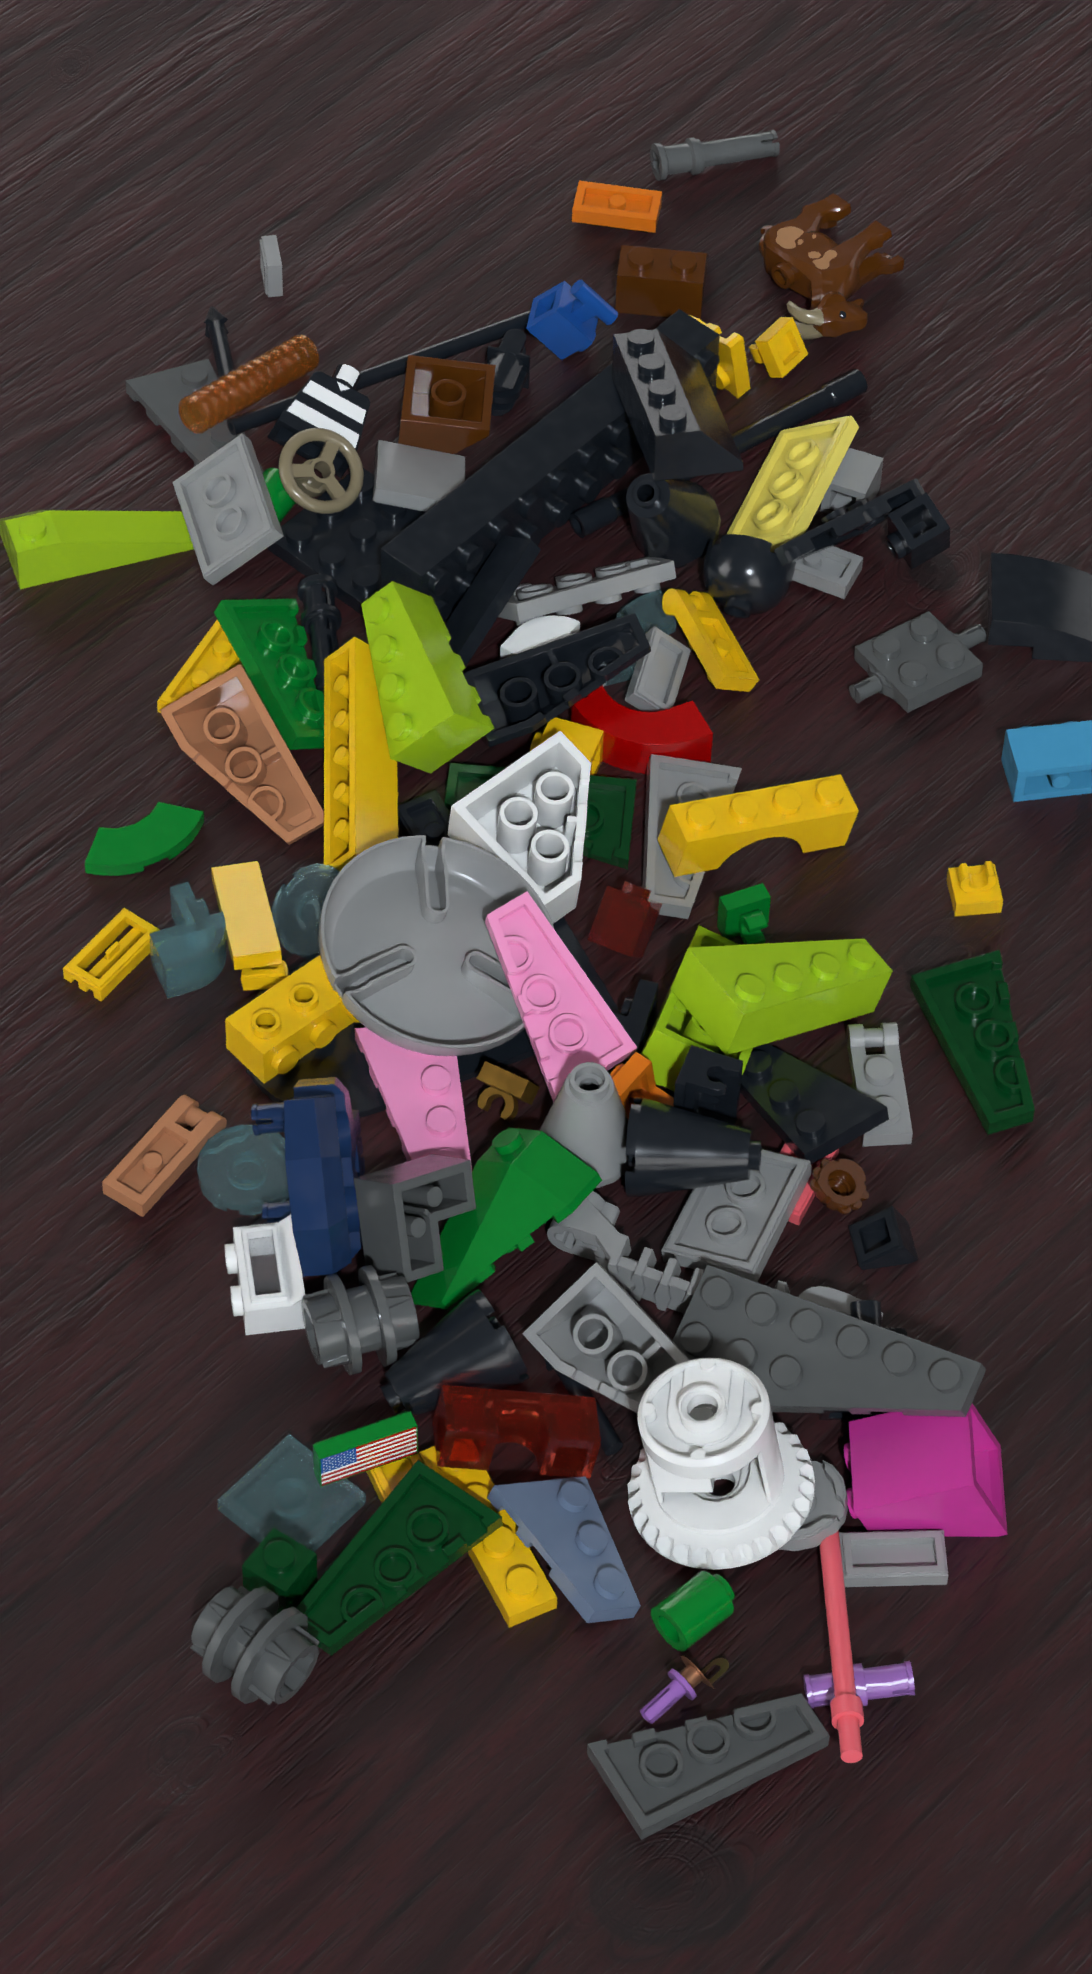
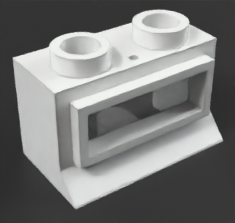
M291 1214L276 1223L233 1227L234 1243L224 1244L227 1274L237 1273L239 1284L230 1286L233 1317L243 1316L246 1335L305 1329L302 1315V1301L304 1300L305 1290L293 1235Z

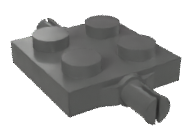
M930 611L855 646L854 660L868 673L869 677L850 685V695L856 703H860L862 700L881 693L894 699L907 713L982 677L983 663L969 649L987 641L986 631L980 624H976L959 634L953 633Z

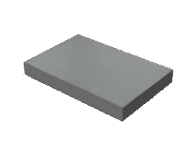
M243 433L172 482L203 578L212 585H215L284 537L252 442Z
M762 1149L760 1171L751 1170L749 1180L693 1189L661 1250L663 1261L667 1262L670 1257L677 1259L680 1266L694 1270L699 1268L704 1271L706 1266L710 1265L758 1282L812 1174L811 1161Z

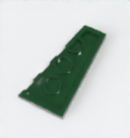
M450 763L445 805L449 812H451L453 804L505 768ZM590 775L583 856L628 870L637 779Z
M1000 950L911 975L910 988L988 1135L1033 1122L1035 1112L1024 1059L1021 1058L1018 1046L1019 1035L1016 1021L1013 1022L1010 1009L1009 989L1003 977V962Z
M417 1460L296 1607V1609L307 1616V1632L320 1641L317 1647L332 1656L503 1525L502 1516Z

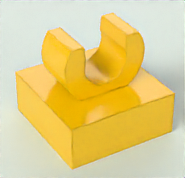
M780 317L755 340L756 344L749 346L754 361L765 364L770 378L785 377L808 355L793 317Z
M986 861L985 865L967 866V863H961L959 867L948 868L946 880L955 917L1002 912L1003 897L996 867L992 861Z

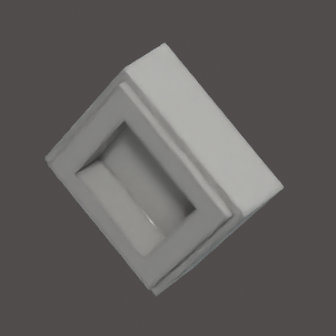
M261 236L259 240L260 269L265 294L268 297L283 296L282 262L277 236Z

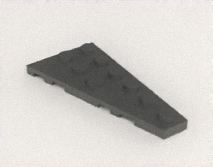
M710 1265L706 1266L672 1340L690 1360L721 1358L734 1361L748 1368L763 1383L769 1397L772 1412L824 1413V1410L849 1411L851 1414L870 1415L871 1411L902 1412L903 1415L966 1417L986 1372V1368L980 1362Z

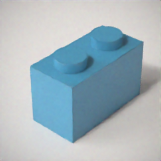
M1092 720L1069 721L1062 724L1035 727L1023 726L1006 730L1001 761L1013 802L1092 793Z

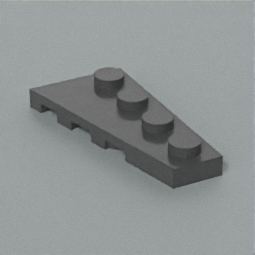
M209 359L125 381L126 393L134 402L139 401L146 408V415L156 426L161 425L171 436V443L180 453L183 451L187 453L194 461V467L241 434L232 435L228 429L227 419L236 416L226 394L222 391L220 381Z
M801 1693L737 1708L734 1710L733 1715L707 1720L706 1716L686 1720L685 1726L661 1732H655L654 1728L632 1733L631 1739L607 1744L606 1739L588 1743L587 1755L642 1840L827 1747L830 1735Z

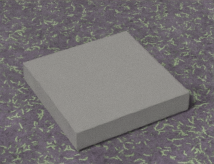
M378 440L375 452L373 501L377 503L427 512L465 481V456Z

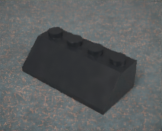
M635 329L628 333L614 334L613 381L653 480L662 481L743 471V460L700 361L658 329Z

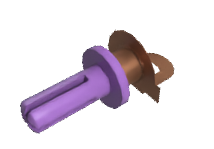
M681 1656L686 1667L679 1673L673 1668L667 1672L671 1682L640 1710L641 1715L647 1722L653 1724L684 1695L690 1700L695 1699L697 1695L694 1688L701 1681L714 1689L712 1684L727 1671L729 1662L724 1658H718L700 1671L688 1658ZM712 1666H720V1671L711 1679H707L704 1676Z

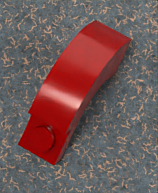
M602 685L570 707L572 710L571 722L604 731L602 761L611 766L634 773L647 774V764L651 754L711 763L713 732L693 700L662 711L643 712L617 703L608 695Z

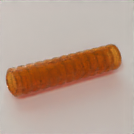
M302 334L295 335L248 361L246 364L187 395L179 403V415L183 424L196 434L204 433L209 428L216 426L218 423L241 412L255 402L288 385L290 382L313 371L319 364L317 347L307 336Z

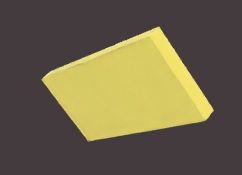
M845 416L781 430L727 534L747 535L772 543L770 552L774 553V550L782 544L806 533L859 429L852 416Z

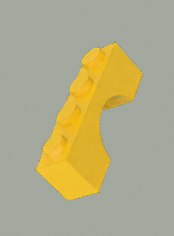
M839 774L669 805L657 840L674 877L718 869L727 858L741 848L756 841L772 837H787L797 841L802 853L844 846L859 810L842 775Z

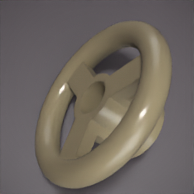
M324 428L305 429L293 435L286 442L280 454L279 475L282 485L291 499L304 509L319 514H333L348 508L359 496L364 480L363 465L356 449L342 435ZM313 441L325 442L317 458L309 459L303 464H292L296 451L302 445ZM338 450L344 455L350 468V483L346 491L334 476L333 460ZM314 469L320 471L323 478L318 477L315 474ZM327 491L332 500L323 501L312 497H318Z

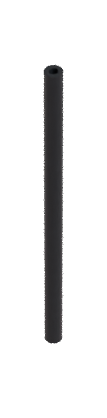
M531 310L359 371L361 379L355 390L358 391L405 374L408 355L446 359L504 338L505 333L511 329L524 331L526 330ZM297 394L228 418L227 426L230 433L237 435L278 420Z

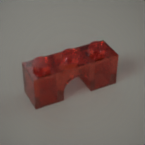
M442 1385L433 1418L437 1467L488 1471L495 1445L512 1442L523 1445L534 1453L538 1461L539 1475L586 1476V1478L590 1479L601 1445L595 1397Z

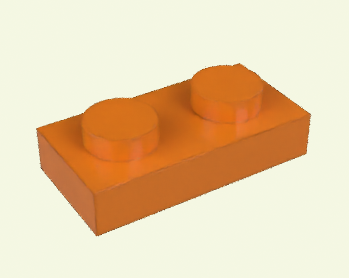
M579 180L572 208V222L656 233L662 205V191Z

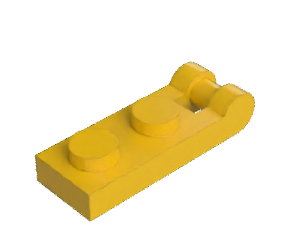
M668 589L662 598L663 611L666 615L675 616L688 639L689 646L695 651L707 672L709 681L716 689L750 692L759 681V678L712 596L707 592L693 591L688 594L682 589Z

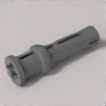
M769 130L763 133L701 142L699 139L691 137L686 138L684 143L668 146L654 143L650 149L653 174L657 181L666 180L668 175L689 172L691 175H698L704 171L705 167L765 157H778L780 151L779 142L772 143V140L777 139L778 136L775 130Z

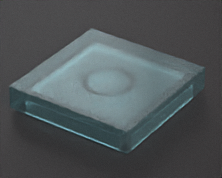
M288 1434L217 1500L218 1510L259 1543L262 1542L274 1527L315 1552L366 1504V1494L348 1479L320 1487L314 1474L313 1452L292 1435Z

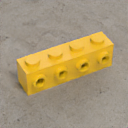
M319 955L225 1019L226 1048L265 1084L278 1074L289 1072L301 1058L316 1048L327 1046L336 1034L352 1023H358L359 1021L346 1009L338 993L333 990Z

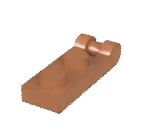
M185 1094L180 1096L102 1181L103 1194L144 1217L208 1144L215 1143L221 1137L226 1128V1118L214 1111L206 1113L199 1108V1103ZM188 1125H190V1126L193 1127L194 1129L190 1132L189 1130L185 1129L184 1127H187Z

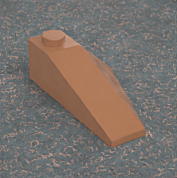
M241 664L159 710L181 750L288 845L324 826L323 808L249 675Z

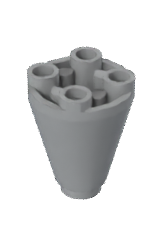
M585 1062L577 1065L568 1074L540 1131H543L599 1174L602 1181L596 1188L614 1183L625 1174V1171L632 1168L629 1167L628 1156H625L629 1119L611 1075L602 1065L594 1062Z

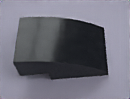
M991 552L988 570V645L1032 647V659L1092 662V574L1044 559Z

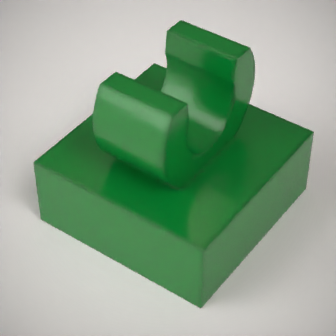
M763 883L719 897L717 928L723 937L730 939L741 936L744 944H763L766 942L761 929L768 927L771 896Z

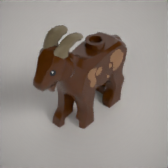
M834 193L823 200L803 206L800 214L794 219L776 225H766L761 229L762 237L759 242V251L763 256L766 272L772 276L779 287L783 289L790 288L811 299L810 310L800 308L792 301L786 304L788 312L796 319L794 321L802 340L837 337L865 328L868 322V313L862 309L864 300L860 298L849 302L847 299L873 278L882 274L897 273L903 270L904 259L899 255L891 256L885 252L882 254L876 252L866 257L872 250L883 247V242L892 237L891 230L876 220L859 234L839 245L827 235L819 232L820 229H831L837 226V221L842 220L851 213L850 203Z

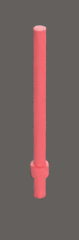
M838 1530L833 1535L826 1537L819 1545L835 1696L830 1702L832 1725L838 1730L841 1760L846 1763H855L863 1757L860 1727L864 1724L862 1700L856 1696Z

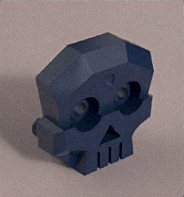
M337 1077L301 1079L294 1086L293 1099L284 1100L283 1103L252 1104L251 1119L256 1120V1124L252 1125L255 1136L281 1132L285 1134V1165L289 1201L263 1202L262 1219H267V1222L263 1224L276 1223L291 1214L293 1235L303 1277L332 1275L352 1263V1258L362 1247L354 1180L356 1177L363 1176L365 1172L364 1156L360 1157L363 1153L362 1137H358L361 1133L359 1110H352L349 1091Z

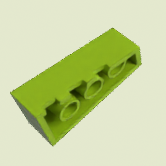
M391 581L361 604L390 759L432 773L495 728L489 716L483 715L478 706L481 702L476 688L468 685L462 671L466 667L461 656L453 653L449 645L451 636L431 596Z

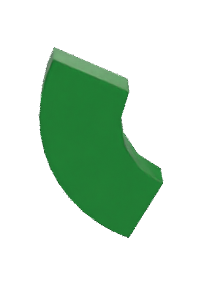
M158 802L150 815L136 824L120 828L99 827L85 860V873L103 876L135 874L143 872L145 866L156 863L166 857L171 860L186 849L195 839L204 823V811Z

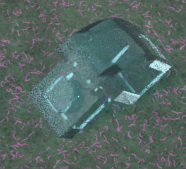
M188 882L170 887L171 915L176 926L149 934L151 963L167 999L198 990L211 983L223 970L227 958L226 927L223 911L210 915L205 900L203 898H195Z

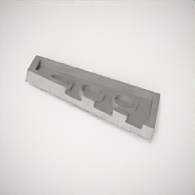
M645 557L595 569L596 577L592 578L590 573L566 574L555 577L556 586H552V584H520L498 617L516 621V625L521 626L531 619L556 612V615H571L581 612L583 610L582 604L595 601V604L618 602L622 600V593L632 590L638 594L654 592L661 589V582L677 578L674 560Z
M656 754L650 755L646 778L642 903L648 908L649 913L688 919L705 873L704 871L674 877L657 840L669 805L733 794L742 768Z

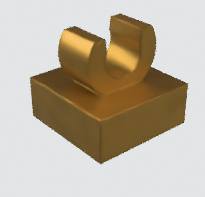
M485 1061L477 1079L490 1087L480 1094L478 1107L488 1112L492 1101L498 1097H503L505 1108L500 1117L510 1122L518 1113L517 1099L532 1105L540 1087Z

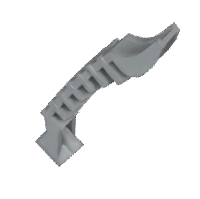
M592 1191L577 1209L559 1224L552 1219L547 1231V1237L554 1246L562 1251L593 1260L595 1263L597 1262L626 1292L630 1293L634 1300L640 1302L641 1298L656 1303L659 1310L666 1311L669 1308L683 1313L684 1316L704 1270L695 1268L689 1282L679 1278L681 1268L677 1259L669 1257L663 1272L654 1269L657 1260L653 1249L644 1247L639 1261L629 1258L631 1253L629 1236L619 1233L614 1227L620 1214L617 1206L605 1202L599 1194ZM778 1281L774 1289L790 1294L787 1282ZM825 1286L811 1287L799 1295V1298L851 1316L850 1303L861 1300L843 1291Z

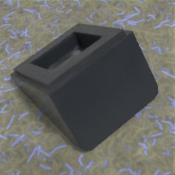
M893 1206L849 1226L858 1264L862 1270L904 1265L918 1260L909 1223Z

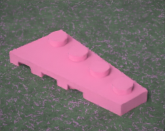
M528 891L487 914L485 919L486 927L553 1103L568 1074L577 1065L585 1062H594L602 1065L608 1071L636 1052L637 1046Z
M366 1027L355 1028V1041L360 1052H363L366 1058L370 1076L375 1087L381 1093L391 1125L397 1130L407 1162L430 1154L467 1159L471 1162L457 1056H435L410 1051L386 1041Z

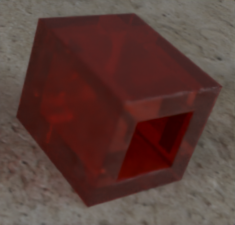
M624 881L622 888L607 886L587 940L630 957L643 958L662 903L649 899L652 890L628 881Z

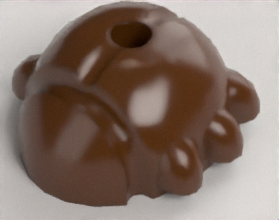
M823 1159L820 1167L814 1168L812 1173L814 1179L811 1180L810 1187L815 1192L820 1203L826 1205V1208L847 1215L851 1210L860 1209L862 1207L861 1201L869 1198V1193L866 1191L865 1173L856 1162L849 1159H838V1161Z

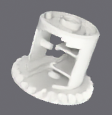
M721 1358L688 1360L667 1369L654 1379L644 1392L639 1404L637 1420L644 1449L640 1450L637 1464L632 1466L631 1479L627 1484L629 1510L634 1525L641 1537L656 1552L669 1560L693 1568L712 1570L735 1568L756 1562L785 1545L796 1531L801 1528L810 1512L815 1490V1476L808 1451L803 1447L798 1436L790 1433L784 1423L774 1422L769 1397L761 1380L743 1365ZM705 1403H706V1404H712V1405H714L715 1407H717L718 1409H717V1412H716V1413L714 1414V1416H713L712 1408H694V1407H696V1406H698V1405H700V1404H705ZM728 1479L735 1484L731 1492L726 1495L716 1496L708 1493L713 1492L714 1481Z

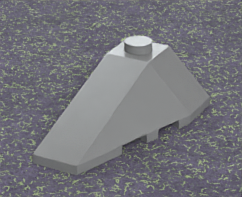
M597 1262L522 1333L555 1370L638 1413L639 1404L644 1392L654 1379L667 1369L690 1360L642 1307ZM706 1403L694 1407L712 1408L713 1416L718 1409L714 1405Z

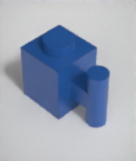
M578 280L572 287L566 281H563L533 298L526 329L557 357L563 360L577 351L582 352L593 343L596 337L595 331L598 318L606 325H610L617 319L618 311L583 280Z

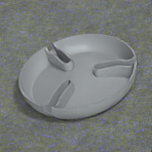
M426 835L405 836L384 841L364 850L348 862L333 880L322 906L319 921L318 942L322 964L333 990L338 993L346 1009L361 1024L386 1041L407 1050L427 1055L463 1056L475 1054L500 1046L522 1032L525 1027L486 927L485 919L487 914L528 891L554 928L546 907L531 885L516 870L495 855L472 844L452 838L442 837L439 846L425 845Z

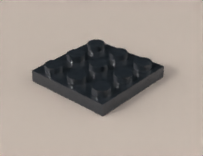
M364 468L362 489L357 499L348 508L333 514H319L303 509L281 527L284 537L268 547L270 552L306 577L314 574H325L334 578L338 585L336 598L362 616L361 604L381 589V548L426 513L373 501L374 475ZM350 473L339 481L345 491L350 483ZM327 491L317 498L323 501L332 500Z

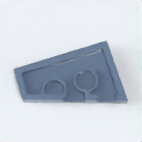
M586 1476L493 1486L487 1499L498 1512L505 1509L519 1527L515 1534L527 1548L534 1546L551 1567L550 1578L586 1623L634 1618L641 1607Z

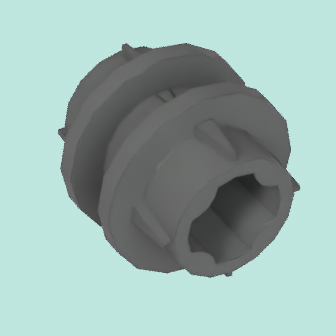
M372 1265L361 1267L358 1270L359 1286L346 1290L337 1274L328 1275L324 1278V1290L303 1296L302 1315L311 1352L318 1365L322 1364L323 1368L343 1365L346 1372L351 1376L362 1372V1354L375 1351L379 1361L386 1367L393 1365L397 1361V1350L414 1346L419 1339V1326L413 1298L405 1278L402 1275L398 1276L397 1272L378 1276Z
M233 1586L224 1588L211 1599L201 1612L191 1635L193 1645L190 1649L203 1658L202 1673L215 1683L226 1681L233 1676L231 1694L244 1704L261 1699L268 1705L273 1701L278 1705L285 1703L306 1682L316 1665L319 1655V1647L317 1646L320 1641L307 1632V1616L295 1607L284 1609L277 1614L279 1607L278 1595L265 1586L255 1588L251 1592L242 1586L238 1590Z

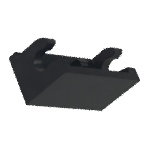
M691 1045L675 1082L673 1106L735 1125L738 1119L743 1061Z

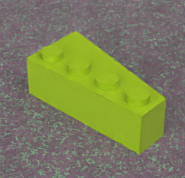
M865 938L688 947L671 990L727 1056L874 1012L893 971Z

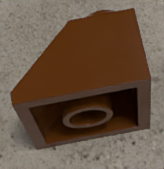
M621 245L617 271L615 310L618 313L670 317L680 309L688 315L701 320L709 254Z
M408 355L398 443L455 454L488 437L496 365Z

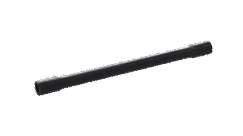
M852 369L825 383L820 389L732 433L731 435L739 454L777 436L781 430L792 428L829 408H836L865 393L868 386L864 375L858 369ZM694 476V477H686V478H679V479H684V480H689V481H690L691 479H693V478H695V477H697V476ZM628 487L570 514L569 520L573 531L580 538H584L615 522L618 517L627 513L626 494Z

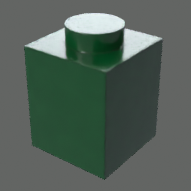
M273 1527L242 1565L243 1587L251 1592L255 1588L265 1586L278 1595L279 1607L277 1614L287 1608H296L318 1582L317 1553Z

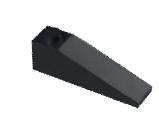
M636 613L463 673L468 685L475 687L479 694L481 702L478 706L482 714L489 716L495 728L483 736L482 741L489 747L536 731L650 653V644Z

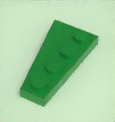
M221 600L214 614L290 750L324 748V694L316 689L314 683L317 670L314 660L308 659L304 646L308 639L304 626H299L296 620V615L299 612L297 600Z

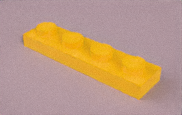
M466 1433L420 1451L419 1455L423 1464L502 1516L503 1525L469 1550L468 1554L508 1627H513L556 1609L557 1596L530 1547L527 1548L515 1534L518 1530L517 1524L505 1509L498 1512L487 1499L494 1483Z

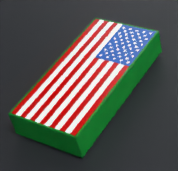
M411 1411L314 1443V1474L320 1487L418 1454V1425Z

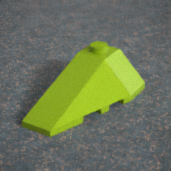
M36 510L0 519V535L20 589L194 549L182 511Z
M698 925L689 947L739 944ZM670 986L640 1054L652 1062L656 1085L664 1086L674 1091L675 1082L691 1045L722 1055L725 1054L672 992ZM753 1048L727 1055L743 1061L742 1075Z

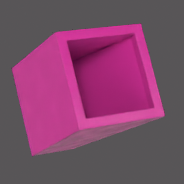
M973 1403L966 1417L903 1415L902 1412H888L849 1421L850 1442L845 1443L843 1449L847 1468L852 1475V1487L846 1490L848 1497L847 1505L851 1516L854 1519L859 1518L868 1532L944 1530V1537H999L1008 1535L1001 1445Z

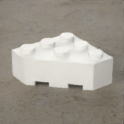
M561 731L451 806L447 834L452 839L472 844L495 855L516 870L538 894L553 924L575 909L577 905L582 877L583 847L591 762Z

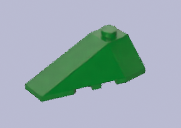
M508 1127L500 1132L493 1139L492 1146L478 1159L472 1171L476 1209L448 1219L440 1234L444 1271L417 1280L411 1292L414 1304L442 1309L449 1308L495 1272L494 1261L516 1248L522 1252L535 1241L530 1234L549 1219L553 1218L559 1224L571 1215L602 1181L599 1174L543 1131Z

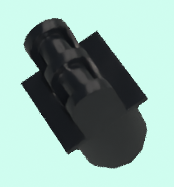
M520 329L507 331L499 348L492 346L487 348V364L496 365L491 411L493 416H502L511 411L522 389H529L530 355H526V334Z

